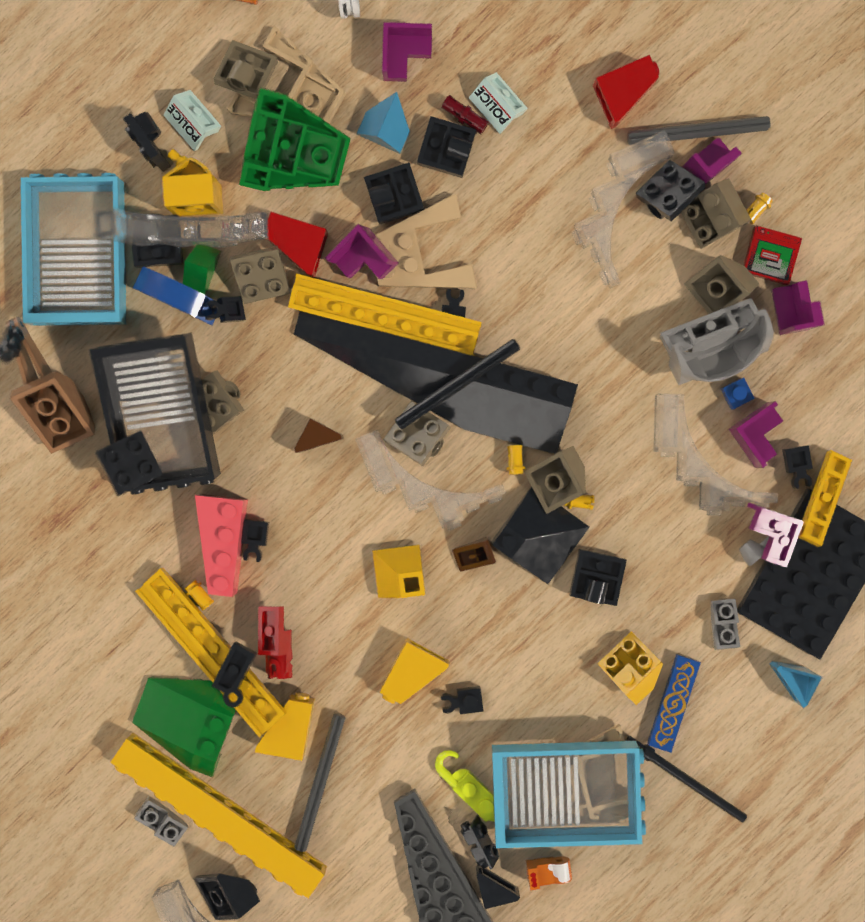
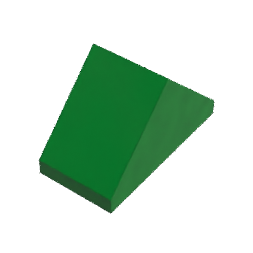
M198 243L185 260L183 284L206 295L222 251Z

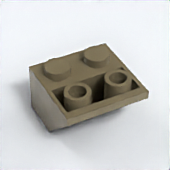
M729 178L717 182L701 192L681 212L700 249L752 221Z

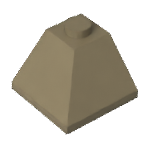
M719 255L685 282L684 285L708 314L740 302L759 283L744 265Z
M574 446L566 448L524 471L546 514L586 493L585 466Z

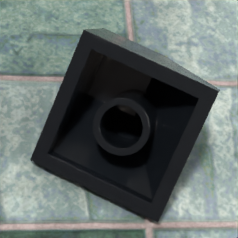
M220 873L199 875L193 878L215 920L240 919L260 902L257 889L250 880Z

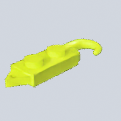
M452 750L441 752L435 761L437 773L485 822L488 820L495 822L494 794L470 770L459 769L451 774L444 767L443 760L448 756L459 758V754Z

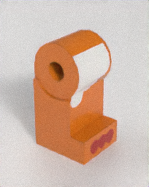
M552 856L526 860L528 882L531 891L540 889V886L564 884L572 880L571 864L568 857Z

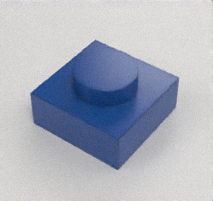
M740 378L721 388L731 410L755 399L745 378Z

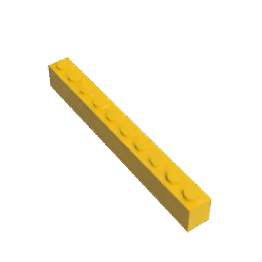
M132 733L124 741L110 763L115 765L114 767L118 772L131 776L137 785L143 788L147 787L154 792L156 798L161 801H167L174 806L178 813L186 814L192 818L198 827L208 829L217 840L227 842L236 853L250 858L256 867L266 869L272 873L275 880L285 882L291 886V889L297 895H304L309 898L324 877L327 865L306 851L296 850L294 848L295 843L135 733Z

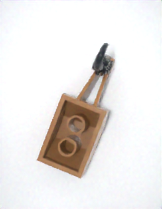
M19 316L6 321L2 343H0V360L4 363H10L16 358L24 384L11 391L10 399L49 452L52 454L95 435V425L87 403L73 380L58 371H51ZM34 366H35V368H36V370H37V372H38V374H39V376H40L39 379H38V376H37L36 371H35V369H34Z

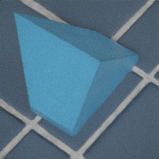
M395 92L366 111L357 135L400 154L410 130L398 93Z
M776 661L770 662L769 665L793 700L801 707H806L822 676L803 666Z

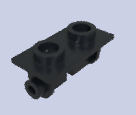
M476 815L471 824L469 821L461 824V833L468 846L476 843L477 846L472 847L471 852L477 865L481 866L482 869L489 866L491 870L500 857L499 852L488 835L486 825L481 821L479 815Z

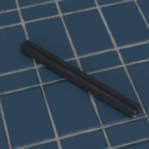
M511 339L395 419L398 427L404 429L520 350L517 341Z

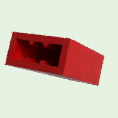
M650 55L596 77L593 88L611 129L617 127L658 80L660 74L659 67L655 61H652Z
M270 212L269 218L266 217L263 222L262 231L264 236L274 246H278V249L309 277L315 278L329 234L327 229Z

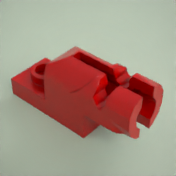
M258 606V655H266L268 679H273L274 677H277V679L292 678L293 665L290 663L293 659L292 629H284V606Z

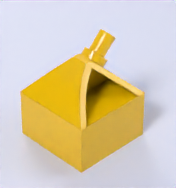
M172 149L168 153V157L176 163V167L162 176L164 207L173 215L180 217L223 214L222 188L218 180L203 163L192 157L181 156L176 150Z

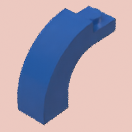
M144 266L142 267L133 286L134 289L209 325H213L215 319L211 321L205 319V316L212 314V309L210 307H203L204 303L213 299Z

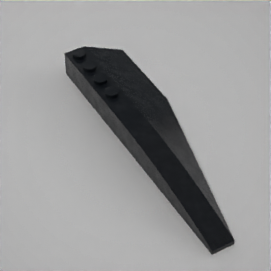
M299 312L294 331L295 336L416 403H419L483 359L305 312ZM500 363L430 411L464 430L556 454L572 409L578 384Z

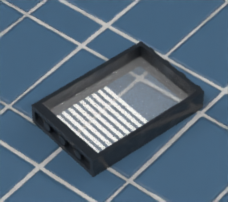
M192 332L90 349V357L110 444L142 430L163 472V475L128 492L131 495H135L151 488L154 491H162L172 485H176L177 488H184L194 482H200V485L213 483L221 472Z

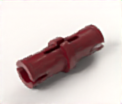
M451 95L447 96L441 106L443 110L459 119V123L476 129V132L482 135L489 124L488 120L472 111V107L469 105L466 107Z

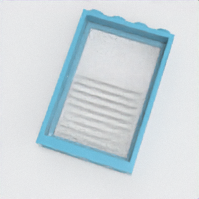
M61 173L53 174V177H45L42 174H30L29 177H21L23 322L31 326L126 325L124 182L113 173H102L100 177H92L88 173H79L77 177H69L67 174Z
M636 741L492 745L496 848L642 844V835H646L645 820H642L641 811H645L644 796H641V788H644L645 780L643 772L640 773V764H644V753Z

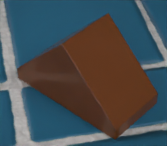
M310 418L294 449L296 453H300L343 440L344 438L339 432Z
M487 537L452 549L460 572L496 563Z

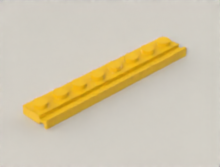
M296 273L288 308L474 355L482 322Z
M160 568L135 592L207 677L214 682L231 646L164 568ZM249 668L239 688L243 693V702L234 708L260 737L282 718L287 711ZM231 693L229 696L230 700L236 702L237 695Z

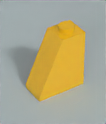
M407 638L381 686L380 693L383 694L382 698L392 704H395V702L402 704L444 672L449 666V660Z
M306 693L291 695L283 706L287 713L265 732L255 748V753L302 761L306 751L315 699L310 698V695Z

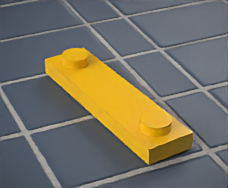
M832 450L827 451L802 520L804 523L798 538L817 547L823 545L852 459Z

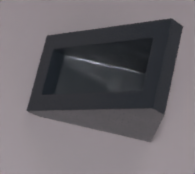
M476 866V876L485 909L519 900L520 893L517 886L487 868L482 869L481 866Z

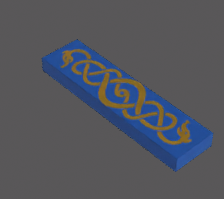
M676 654L647 742L649 746L672 752L701 662Z

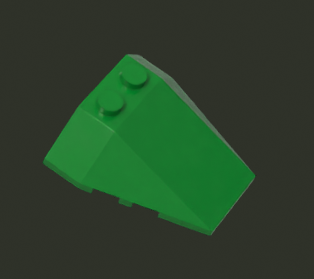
M260 87L247 136L239 185L261 191L307 186L308 188L339 186L351 138L289 96Z
M149 677L132 723L189 769L213 778L221 757L220 752L237 711L234 707H228L224 703L223 694L218 689L212 687L213 682L211 680Z

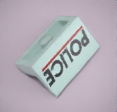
M497 72L485 77L469 96V99L499 134L505 130L513 119L523 115L528 109Z
M191 90L173 95L163 114L194 151L198 150L205 137L218 133L221 128L219 122Z

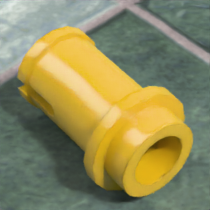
M762 192L760 195H756L755 201L748 207L747 212L752 220L749 222L753 225L766 209L771 208L770 204L773 201L767 194Z
M522 445L507 446L509 467H506V470H509V475L523 474L525 467L522 460Z
M583 494L563 506H567L568 509L576 507L592 510L594 505H591V503H594L595 498L594 495Z
M194 580L185 588L187 591L186 595H190L203 611L214 600L202 588V583Z

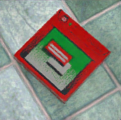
M756 225L752 232L743 265L755 277L789 285L802 238Z

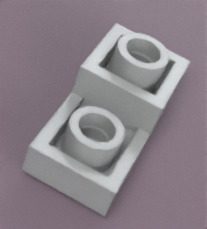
M736 599L711 601V624L715 650L740 647Z
M150 796L145 800L134 818L136 821L154 830V836L172 846L177 844L188 828V825L179 816Z

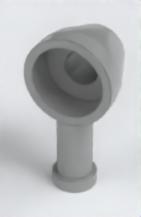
M769 536L760 544L750 539L739 549L749 567L762 557Z

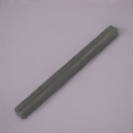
M763 116L634 130L628 133L629 145L767 131L771 123L770 117Z
M333 714L294 846L296 850L305 852L309 844L344 725L345 716L342 714Z

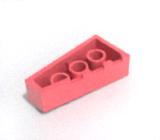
M205 494L195 495L208 594L233 597L238 592L243 548L242 535L248 499Z

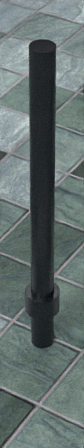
M630 735L626 738L625 741H636L639 748L643 749L644 760L647 762L652 761L741 823L746 820L747 814L655 753L654 748L648 744L643 745Z

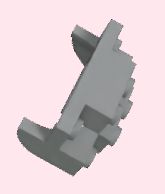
M752 298L661 332L660 338L670 356L669 367L678 385L692 380L715 382L740 373L751 365L761 353L767 352L773 340V327L766 309L758 311Z

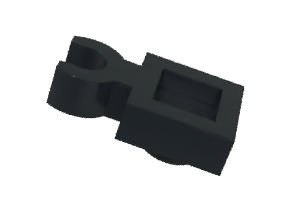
M448 288L446 298L449 305H442V312L465 318L466 307L459 306V303L464 299V290H460V296L454 299L451 297V289Z
M242 296L221 297L216 299L217 302L211 300L203 304V307H210L212 309V314L205 316L206 320L211 321L219 317L221 323L246 320Z
M809 445L783 449L786 473L794 474L791 479L792 487L799 489V480L801 478L804 479L805 486H812V479L806 472V470L813 469Z
M244 520L242 543L248 544V548L243 553L244 561L249 559L250 552L256 553V562L262 560L263 554L259 548L260 546L267 545L269 522Z
M480 686L457 689V696L449 693L441 695V700H449L451 702L449 707H443V713H451L455 708H459L460 715L484 712Z

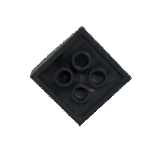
M531 486L490 543L516 563L549 584L590 527L562 506L546 514Z

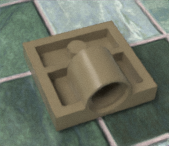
M232 40L215 74L214 84L257 99L260 87L266 88L278 63L277 56Z
M278 246L230 257L244 304L290 294V287Z
M218 370L211 372L202 380L213 434L244 411L237 400L241 395L239 388L231 381H224ZM190 390L187 392L190 393V397H185L182 399L183 401L191 400L192 404L187 405V407L193 408V412L191 413L193 414V416H195V419L197 420L192 391Z
M411 401L403 413L416 404ZM428 412L404 429H400L395 422L383 440L421 466H424L430 456L434 457L439 453L444 444L443 438L451 427Z

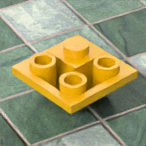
M420 544L372 550L378 598H407L425 595Z
M632 631L597 663L635 705L641 702L654 689L663 665Z

